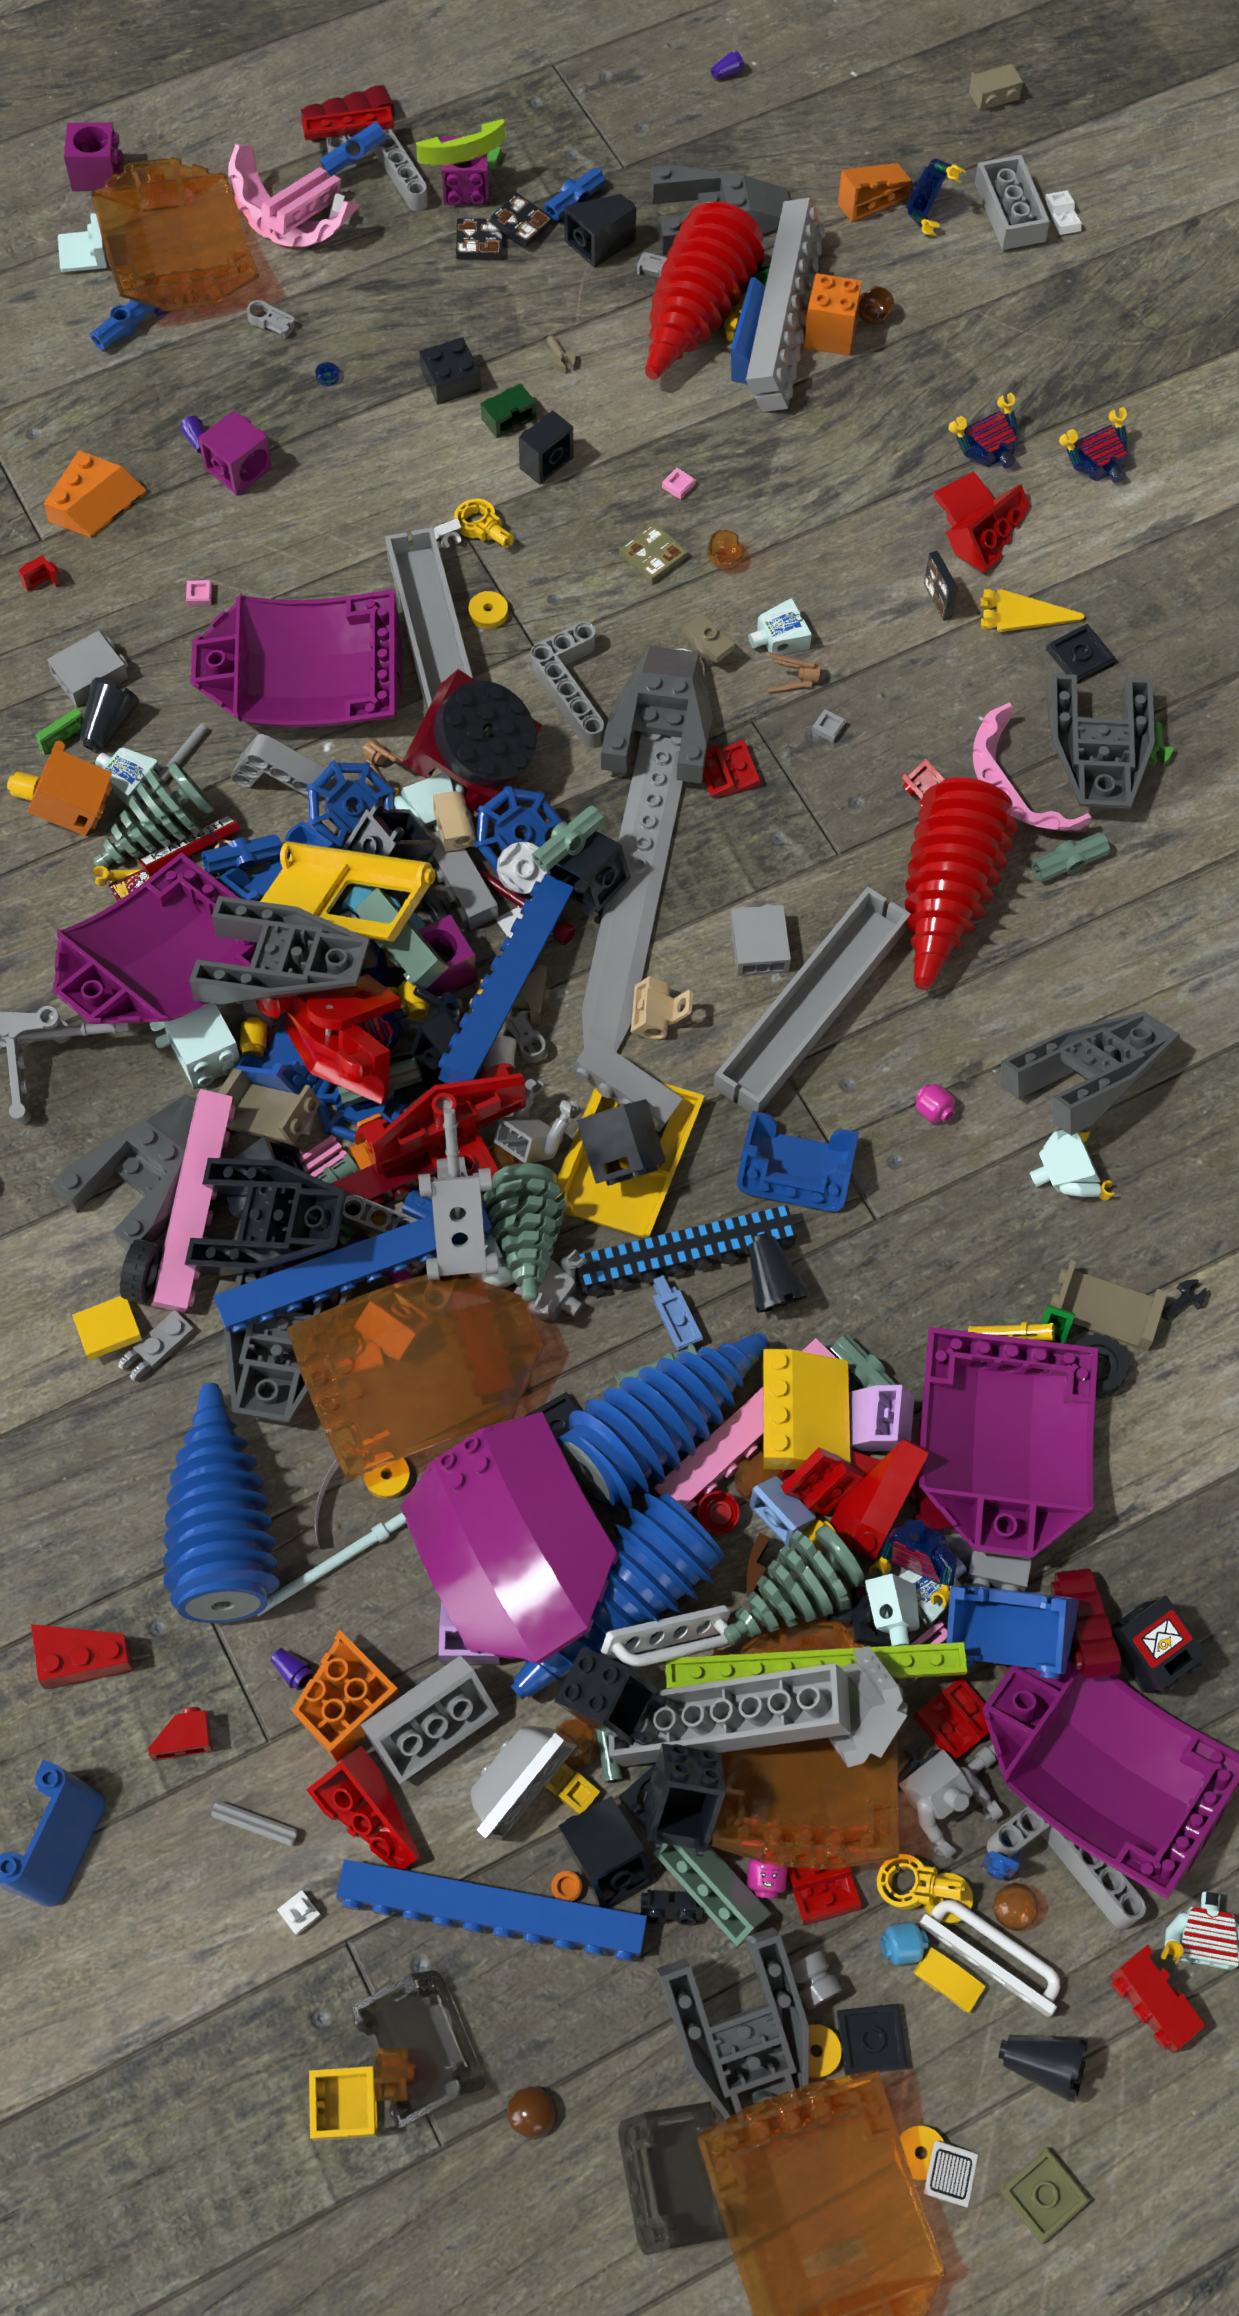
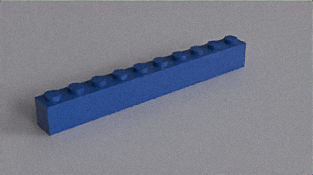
M545 874L541 883L535 882L530 893L533 896L532 900L526 899L520 911L523 914L522 919L516 918L510 932L514 934L511 938L506 936L500 949L503 951L502 956L496 955L490 967L493 970L492 975H485L480 989L483 990L481 995L476 993L469 1008L473 1009L471 1014L465 1013L459 1027L462 1028L460 1034L454 1033L448 1047L452 1048L450 1053L444 1052L437 1066L441 1068L439 1080L445 1083L475 1080L565 909L573 891V886L548 874Z
M482 1204L485 1240L488 1239L487 1235L491 1234L492 1226ZM433 1215L214 1295V1301L226 1332L230 1330L233 1333L244 1331L249 1328V1323L257 1320L260 1323L268 1322L275 1319V1314L286 1310L287 1313L295 1312L303 1308L302 1304L313 1300L314 1303L322 1302L330 1298L329 1294L340 1290V1293H346L355 1289L356 1284L366 1280L367 1283H373L382 1279V1274L393 1270L394 1274L400 1273L409 1268L408 1264L416 1261L423 1264L426 1263V1258H436ZM461 1232L454 1234L452 1237V1242L457 1245H462L468 1240V1236Z
M345 1859L336 1894L338 1901L343 1902L342 1907L347 1909L360 1910L361 1906L373 1908V1913L390 1916L391 1911L403 1913V1919L420 1922L421 1917L433 1919L432 1924L442 1927H451V1923L463 1925V1930L474 1933H481V1929L493 1930V1935L500 1938L511 1939L512 1934L524 1936L523 1941L532 1944H542V1940L554 1942V1947L564 1950H572L573 1946L585 1948L584 1953L602 1956L603 1951L615 1953V1959L633 1962L634 1957L640 1958L647 1916Z

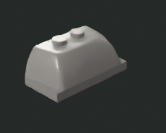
M538 1726L522 1727L513 1737L506 1740L500 1748L498 1756L484 1767L480 1774L481 1777L470 1791L473 1809L482 1823L477 1831L487 1839L502 1840L578 1744L570 1737L552 1728Z

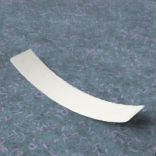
M355 1442L351 1443L335 1460L322 1484L315 1513V1531L318 1546V1516L323 1495L337 1468L356 1449Z

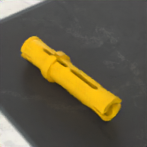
M1021 1322V1325L968 1327V1332L1039 1341L1055 1340L1054 1323L1029 1324L1028 1322Z

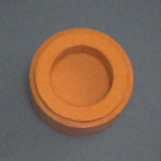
M571 1871L559 1872L551 1883L552 1894L558 1900L576 1901L582 1891L580 1878Z

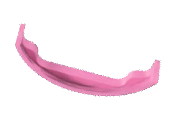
M236 144L234 147L228 171L229 177L232 178L235 202L239 210H242L248 219L249 225L263 237L270 238L274 243L292 247H303L319 243L334 234L360 206L357 202L344 201L338 217L322 221L306 220L282 235L261 223V207L263 202L271 197L259 178L253 147L243 144Z
M1007 703L990 711L983 719L973 746V763L978 780L993 784L1006 792L1013 803L1010 815L1020 821L1059 832L1086 833L1092 818L1089 813L1076 819H1066L1055 811L1035 813L1026 806L996 763L997 744L1001 733L1010 721L1013 706L1011 703Z

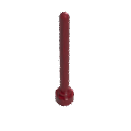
M476 868L486 885L522 909L526 899L505 888L502 882L482 868ZM560 921L557 922L552 934L558 942L566 945L574 937L576 928L568 922L563 923Z

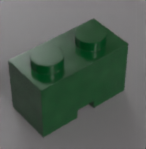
M521 383L481 403V419L496 438L512 431L513 425L519 423L521 426L536 418V401Z

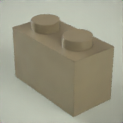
M1009 64L972 75L969 94L979 111L1019 100L1023 81L1014 66Z

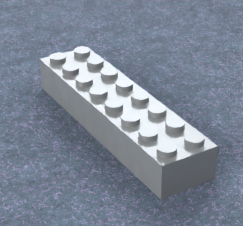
M836 1663L660 1690L658 1695L667 1699L665 1706L654 1702L639 1734L648 1738L646 1745L635 1740L632 1746L608 1735L609 1757L622 1767L656 1762L662 1743L670 1745L679 1744L687 1748L707 1749L715 1753L851 1734L848 1675Z

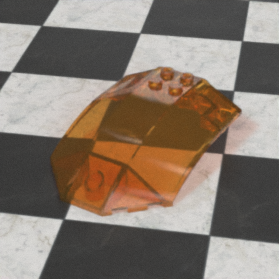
M174 157L133 162L123 167L124 172L119 176L114 174L106 180L105 187L91 192L103 245L120 297L154 306L164 311H182L193 307L204 308L208 305L220 303L226 297L259 278L258 269L240 224L227 174L208 173V168L192 164V167L181 164V160Z
M426 1274L405 1280L347 1301L287 1328L307 1390L347 1482L454 1437L499 1422L513 1420L521 1396L525 1393L533 1374L534 1365L544 1347L522 1295L464 1274L439 1276V1280L428 1281Z
M794 1618L797 1625L792 1627L785 1626L778 1619L777 1622L780 1629L772 1632L766 1631L761 1636L753 1638L742 1647V1651L738 1654L864 1648L867 1646L854 1643V1638L847 1632L848 1628L841 1622L828 1620L805 1622ZM895 1678L894 1681L899 1684V1678ZM898 1731L881 1758L870 1753L864 1763L849 1768L836 1752L828 1737L720 1753L726 1794L713 1831V1847L759 1861L763 1864L840 1870L846 1867L899 1858Z
M878 2070L810 2083L745 2107L738 2113L696 2135L753 2316H927L932 2306L931 2300L939 2283L943 2282L947 2271L945 2270L921 2204Z

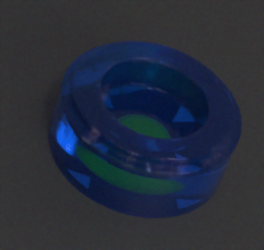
M324 362L316 367V380L319 384L331 386L338 382L339 369L334 363Z

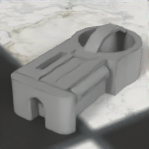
M643 252L637 264V274L643 273L659 278L662 266L667 261V258Z
M255 300L247 307L248 321L254 326L262 329L266 327L282 335V339H286L294 329L293 316L267 304L265 301ZM263 310L267 314L263 317H259L255 315L253 311Z
M527 1011L519 1012L516 1018L513 1016L507 1017V1030L511 1037L517 1041L516 1046L520 1051L521 1057L529 1063L543 1060L547 1052L546 1042L539 1031H534L528 1021ZM532 1043L540 1044L542 1049L536 1053ZM525 1046H527L530 1053L524 1051Z

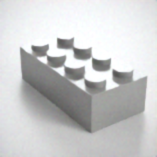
M1022 155L978 163L975 186L1002 250L1046 242L1050 221Z
M459 1656L362 1723L361 1727L386 1768L396 1781L401 1784L499 1715L475 1671Z

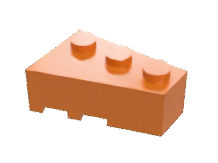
M898 163L841 170L838 205L850 221L854 222L910 198L912 180Z

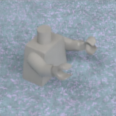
M528 1079L525 1082V1089L527 1090L526 1107L514 1112L513 1117H500L494 1143L524 1163L553 1159L559 1145L563 1141V1134L569 1125V1118L574 1119L580 1112L578 1104L571 1100L570 1103L562 1100L560 1104L561 1115L555 1120L552 1128L539 1119L530 1118L529 1110L534 1103L533 1099L545 1087V1084L540 1080L535 1082L533 1079Z
M576 1249L560 1261V1266L550 1258L549 1266L545 1271L544 1281L538 1286L537 1299L532 1302L523 1300L522 1285L518 1286L513 1292L514 1304L526 1309L538 1320L544 1321L549 1319L554 1321L562 1310L576 1317L581 1311L583 1303L573 1297L576 1292L575 1268H580L587 1260L582 1258Z
M944 1750L936 1754L899 1784L911 1807L917 1809L919 1825L929 1840L937 1845L934 1848L935 1853L948 1859L957 1851L945 1841L941 1829L935 1822V1818L944 1819L954 1810L958 1812L964 1811L968 1807L969 1798L972 1795L977 1802L983 1805V1813L987 1820L992 1818L993 1823L1003 1815L995 1800H990L991 1795L982 1782L968 1768H958Z

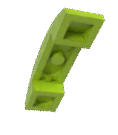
M503 119L482 124V132L443 143L440 142L438 137L417 142L418 163L425 165H449L480 157L495 149L505 140V122Z

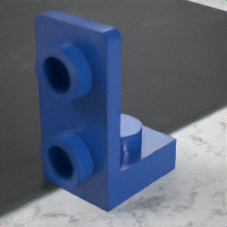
M1001 1839L1003 1844L1009 1847L1008 1843L1004 1839ZM1022 1849L1010 1859L994 1851L990 1853L987 1851L981 1867L987 1869L986 1873L998 1880L1010 1879L1019 1868L1020 1863L1017 1861Z

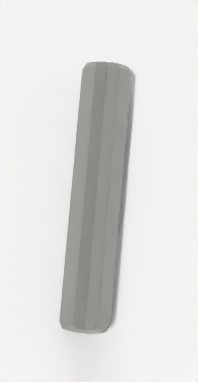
M216 1801L211 1811L213 1818L289 1846L294 1845L298 1836V1831L292 1827L221 1801Z

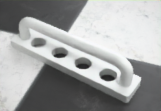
M723 1605L661 1619L659 1622L652 1621L609 1631L606 1634L600 1654L609 1659L618 1657L620 1661L628 1666L642 1667L725 1647L730 1644L724 1636V1629L729 1626L727 1621L730 1610ZM716 1634H721L720 1636H716V1637H712V1638H707V1639H703V1640H699V1641H694V1642H690V1643H686V1644H682V1645H677V1646H673V1647H669V1648H665V1649H660V1650H656V1651H652V1652H647V1653H643V1654H639V1655H635V1654H634V1653H639V1652H643V1651H647V1650H652V1649H656V1648H660V1647H664V1646H669V1645H673V1644H677V1643H682V1642H686V1641H690V1640H694V1639H699V1638H703V1637H707V1636H712V1635H716ZM634 1637V1639L631 1642L626 1644L631 1638Z
M944 1900L938 1903L929 1916L925 1914L918 1923L919 1927L1046 2017L1053 2015L1057 2008L1053 2002L1060 1990V1979L1058 1974L1046 1963L954 1900ZM948 1912L955 1914L1043 1976L1048 1982L1043 1995L1034 1991L941 1925L940 1922L944 1915Z

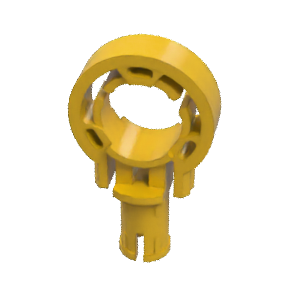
M470 499L460 504L455 510L454 519L458 518L461 528L458 532L468 538H479L482 541L493 539L504 548H509V545L513 544L514 535L502 528V519L495 514L494 507L490 502L483 499ZM478 510L484 515L481 519L474 521V523L465 521L471 514L478 513Z
M898 1854L887 1859L880 1867L877 1875V1887L880 1895L892 1907L900 1910H911L921 1904L932 1905L933 1900L930 1897H944L963 1901L965 1894L961 1893V1891H966V1882L963 1880L938 1878L937 1868L925 1866L917 1858L907 1854ZM898 1864L903 1870L910 1869L915 1874V1884L910 1893L905 1895H898L892 1889L893 1877L899 1872L896 1867ZM886 1889L890 1892V1894L894 1895L896 1899L901 1900V1902H897L890 1899L886 1892Z

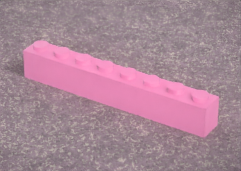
M200 1089L197 1095L151 1303L153 1307L184 1313L188 1306H193L196 1291L191 1290L193 1279H199L200 1272L184 1264L190 1238L207 1239V1237L203 1236L205 1226H210L213 1210L208 1209L210 1200L216 1199L217 1192L204 1186L202 1182L208 1158H222L220 1157L222 1147L227 1148L230 1132L226 1131L227 1121H233L236 1106L231 1105L233 1096Z
M816 1338L802 1350L803 1352L836 1358ZM763 1387L711 1434L708 1441H704L695 1449L694 1456L689 1455L680 1463L679 1470L671 1471L665 1477L663 1484L658 1483L654 1487L653 1496L660 1498L664 1493H667L691 1514L697 1508V1502L705 1494L716 1491L719 1486L717 1483L724 1476L728 1479L738 1470L739 1466L737 1464L744 1458L749 1460L759 1450L758 1445L763 1441Z

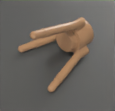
M770 652L766 653L767 657L775 659L774 662L776 664L799 668L798 679H803V682L768 688V693L802 687L811 688L812 682L818 683L820 663L803 661Z
M375 739L367 741L362 748L361 753L366 757L365 761L371 763L370 766L379 775L380 773L376 769L375 764L381 765L387 758L402 764L403 758L391 752Z

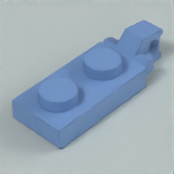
M664 1275L653 1279V1286L657 1295L653 1296L654 1305L677 1352L688 1349V1345H697L703 1342V1336L681 1291L677 1290L676 1287L670 1289Z

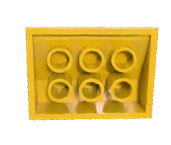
M764 1349L763 1469L797 1470L818 1447L833 1453L850 1464L848 1360L793 1349Z

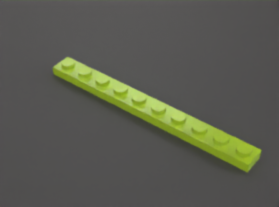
M964 1642L870 1647L893 1679L967 1674ZM860 1648L675 1658L665 1661L666 1689L836 1663L843 1670V1666L856 1663L853 1650Z

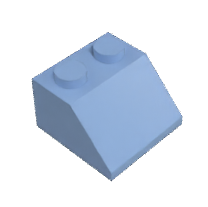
M775 1476L753 1488L750 1507L780 1540L790 1547L789 1538L796 1530L802 1533L813 1524L816 1519L814 1516L815 1512L809 1510L804 1501L801 1502L799 1499L785 1495L780 1486L786 1480L781 1481L778 1476Z

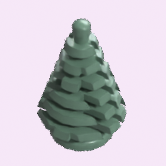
M174 761L169 765V772L179 785L175 792L150 768L146 778L164 802L162 803L148 786L140 782L137 791L152 812H149L136 797L131 796L128 804L140 822H137L132 815L124 810L120 817L129 831L125 832L119 825L115 824L111 832L117 841L113 843L109 838H106L103 843L106 850L94 858V864L96 867L104 866L108 868L114 860L118 864L125 863L127 859L123 854L126 851L135 859L143 856L136 845L137 842L150 853L156 851L157 846L148 835L149 832L164 847L173 844L167 832L160 825L161 822L179 841L188 839L187 833L173 816V812L193 834L203 833L199 822L185 806V803L192 800L206 814L215 810L214 806L177 762Z
M520 1163L503 1167L493 1175L491 1179L492 1191H486L483 1195L484 1200L482 1203L492 1226L493 1236L496 1240L498 1239V1244L502 1247V1255L507 1260V1267L513 1272L512 1277L519 1287L523 1285L521 1288L523 1300L532 1302L537 1299L538 1286L544 1281L545 1271L549 1266L550 1256L554 1250L552 1245L558 1238L568 1201L566 1191L560 1195V1186L557 1185L556 1174L551 1169L539 1164Z
M823 1525L815 1532L816 1541L822 1553L819 1550L817 1552L814 1544L805 1535L803 1536L800 1531L796 1530L789 1538L790 1547L785 1545L778 1553L781 1565L773 1560L768 1567V1574L772 1582L765 1576H762L757 1582L758 1590L764 1601L758 1594L756 1595L755 1592H751L746 1598L751 1611L748 1612L741 1606L735 1614L738 1621L724 1629V1636L730 1643L735 1644L746 1633L752 1638L762 1635L758 1627L760 1624L768 1632L780 1629L774 1615L785 1626L792 1627L797 1625L794 1619L796 1618L795 1614L801 1620L808 1622L816 1618V1611L824 1617L833 1614V1607L838 1611L850 1609L848 1593L835 1572L846 1584L853 1588H857L865 1583V1578L850 1550L832 1529Z

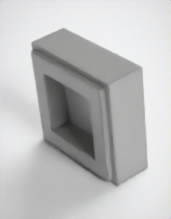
M824 709L812 726V732L834 743L845 727L846 720Z

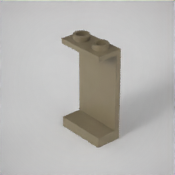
M235 1068L218 1092L233 1096L231 1105L236 1106L233 1121H227L226 1129L259 1137L266 1136L292 1145L295 1144L321 1103L309 1085H305L298 1095L251 1084L244 1072Z
M1074 1260L1070 1261L1067 1269L1062 1267L1057 1281L1062 1286L1059 1293L1054 1291L1050 1302L1051 1306L1075 1313L1072 1326L1093 1333H1099V1335H1108L1113 1340L1116 1339L1119 1342L1148 1351L1153 1342L1168 1292L1157 1289L1152 1297L1075 1271L1076 1261Z

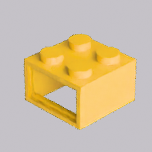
M373 2066L309 2071L310 2139L313 2141L378 2137L376 2070Z

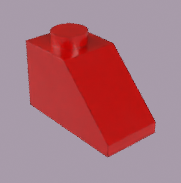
M199 1707L186 1708L183 1710V1713L175 1714L148 1748V1755L151 1760L158 1761L213 1752L209 1715L206 1710H201Z

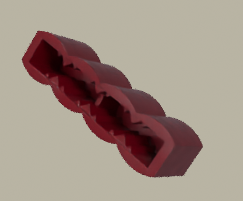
M384 85L370 87L364 92H352L343 98H332L322 104H311L300 110L301 118L390 106L392 116L395 117L394 103ZM327 138L314 139V140H311V141H313V142L322 141V140H325V139H327Z
M1090 1568L1055 1572L1054 1582L1050 1583L1051 1595L1079 1599V1611L1071 1644L1074 1650L1072 1658L1075 1669L1080 1670L1083 1678L1119 1674L1121 1663L1119 1650L1113 1638L1111 1626L1097 1591Z

